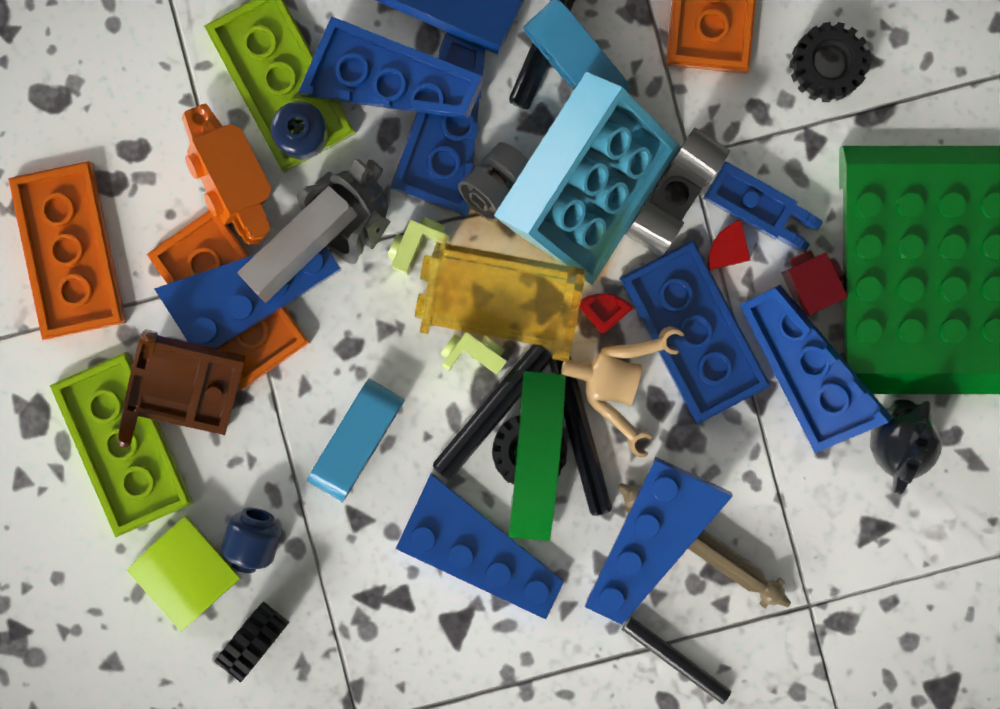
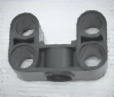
M694 127L670 163L671 167L650 200L648 199L625 235L660 257L664 255L684 224L682 220L702 188L712 181L731 150ZM671 184L681 186L686 193L684 204L680 206L669 204L664 196L666 186Z

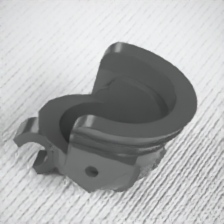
M355 159L349 171H342L336 175L328 171L315 185L305 186L296 195L299 206L303 210L322 191L330 186L354 209L358 216L326 245L338 257L350 264L357 263L359 256L363 253L365 244L370 249L375 248L391 222L386 218L388 211L386 194L382 186L377 182L382 175L383 168L373 160H368L365 165L361 160Z

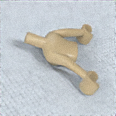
M673 326L662 329L658 339L630 345L604 347L591 365L566 358L562 364V375L586 381L588 403L627 437L628 447L638 457H646L649 453L644 449L635 448L636 441L640 438L652 440L653 437L644 429H636L618 410L605 401H616L629 407L632 405L639 385L642 365L626 362L619 358H634L662 350L670 354L679 353L680 351L677 348L669 347L666 344L667 338L672 334L684 336L682 331Z

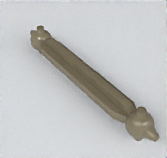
M620 483L617 487L624 496L626 505L623 509L629 513L642 483L632 486ZM705 530L688 548L746 590L759 592L762 599L759 604L763 608H767L768 605L777 604L785 607L790 606L791 601L785 595L783 587L786 582L779 577L776 581H768L762 570Z

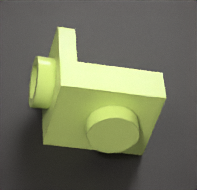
M422 217L420 223L410 220L404 235L396 234L388 253V257L394 259L391 267L394 270L409 275L424 238L447 247L450 237L443 233L445 226L425 217Z
M467 332L462 338L455 334L441 352V355L446 358L442 366L448 371L451 370L464 351L496 375L499 374L507 363L501 357L505 349L487 336H484L480 342Z

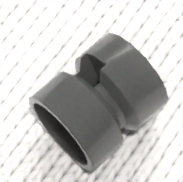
M499 142L481 160L482 166H475L459 182L458 190L462 198L477 214L491 222H497L499 219L494 214L529 160L512 145Z

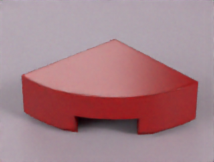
M741 220L725 227L714 239L707 259L710 271L751 261Z
M610 294L589 295L575 303L601 335L634 309L623 298Z

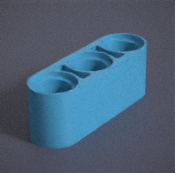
M551 0L523 26V30L572 90L577 87L585 72L622 86L627 92L631 90V86L625 77L561 1Z
M369 378L313 467L307 482L343 503L402 407L405 399Z

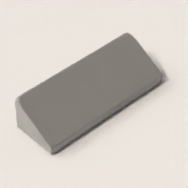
M328 186L247 262L237 274L266 303L358 215L340 195Z

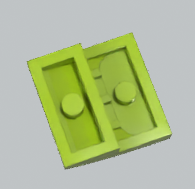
M188 515L178 521L127 569L128 573L181 632L242 578L238 571L232 567L230 562Z

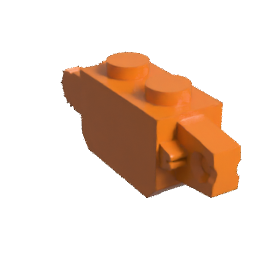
M207 103L185 111L182 115V120L190 141L187 150L188 155L185 156V160L194 179L200 178L207 193H204V198L208 209L213 216L219 215L224 225L232 222L239 236H242L241 240L245 242L244 244L259 246L261 241L266 238L265 235L270 232L269 228L271 226L269 221L266 220L267 216L262 207L269 197L271 186L242 129L232 124L222 126Z

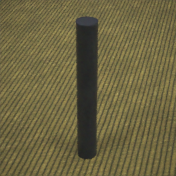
M632 616L624 623L621 630L719 703L724 704L732 692L730 689Z

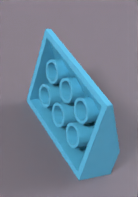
M585 72L494 216L533 246L585 282L593 285L677 154L680 146L622 86Z

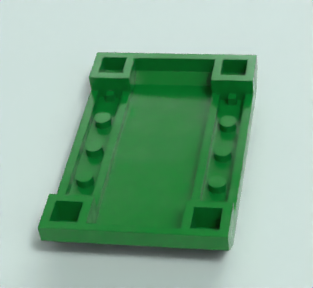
M1000 146L840 147L839 189H843V288L848 298L843 300L844 353H840V356L872 394H1000Z

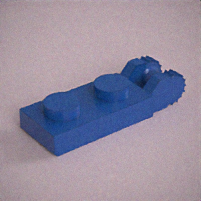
M726 161L720 167L703 197L704 200L772 239L778 238L781 242L803 253L807 251L810 244L802 236L784 228L788 218L791 216L806 228L816 231L819 230L823 223L819 217L796 205L798 202Z

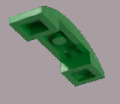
M532 371L523 372L520 424L508 530L509 538L550 541L561 451L566 375Z

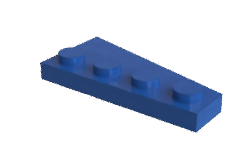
M331 16L298 93L302 97L468 119L485 80L481 75Z
M446 32L436 58L483 77L486 50ZM481 90L468 119L416 113L390 189L464 217L469 216L470 206L462 198L458 190V184L474 168L473 158L475 140L477 139V119Z
M325 246L266 303L237 274L255 255L154 288V290L189 343L219 349L342 269L328 247Z
M781 285L740 304L814 453L884 425L893 419Z
M655 457L584 607L623 625L733 497L732 492Z
M433 473L430 474L395 549L543 619H547L564 583L563 579L525 548L509 538L503 530L484 517Z

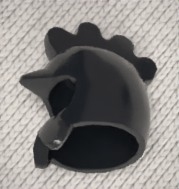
M895 400L890 409L887 410L893 419L871 430L870 449L874 459L887 474L893 477V492L902 495L907 485L913 479L926 474L937 463L941 454L942 441L932 421L931 404L929 401H924L917 405L910 400ZM901 412H910L901 416H896Z

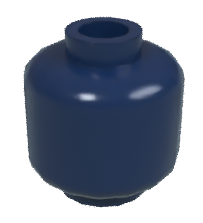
M302 101L289 102L282 106L273 116L271 124L272 138L277 147L287 156L298 160L311 159L318 155L326 146L329 136L328 124L321 112L312 104Z
M245 508L241 513H236L228 520L221 552L232 563V567L242 573H254L256 569L266 568L273 563L281 536V529L274 521V516L269 512L258 508Z

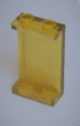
M436 242L432 256H424L420 280L427 281L426 294L419 293L415 309V318L422 319L420 333L428 334L431 326H439L554 348L552 359L569 362L586 269Z

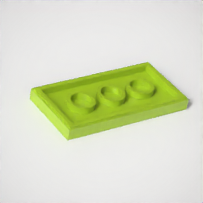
M251 0L204 25L283 172L309 160H298L287 156L277 147L272 138L271 124L273 116L282 106L289 102L302 101L312 104L323 115L328 124L329 136L326 146L320 153L356 134L338 101L302 97L298 93L314 55L284 0Z
M124 352L49 385L115 538L194 503L158 420L138 416L131 445L129 447H121L118 444L122 411L133 365L129 352Z

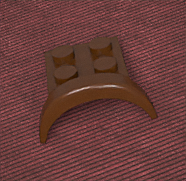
M143 330L139 338L126 391L118 434L119 446L129 447L131 445L138 416L225 435L243 370L245 355L160 336L157 331Z

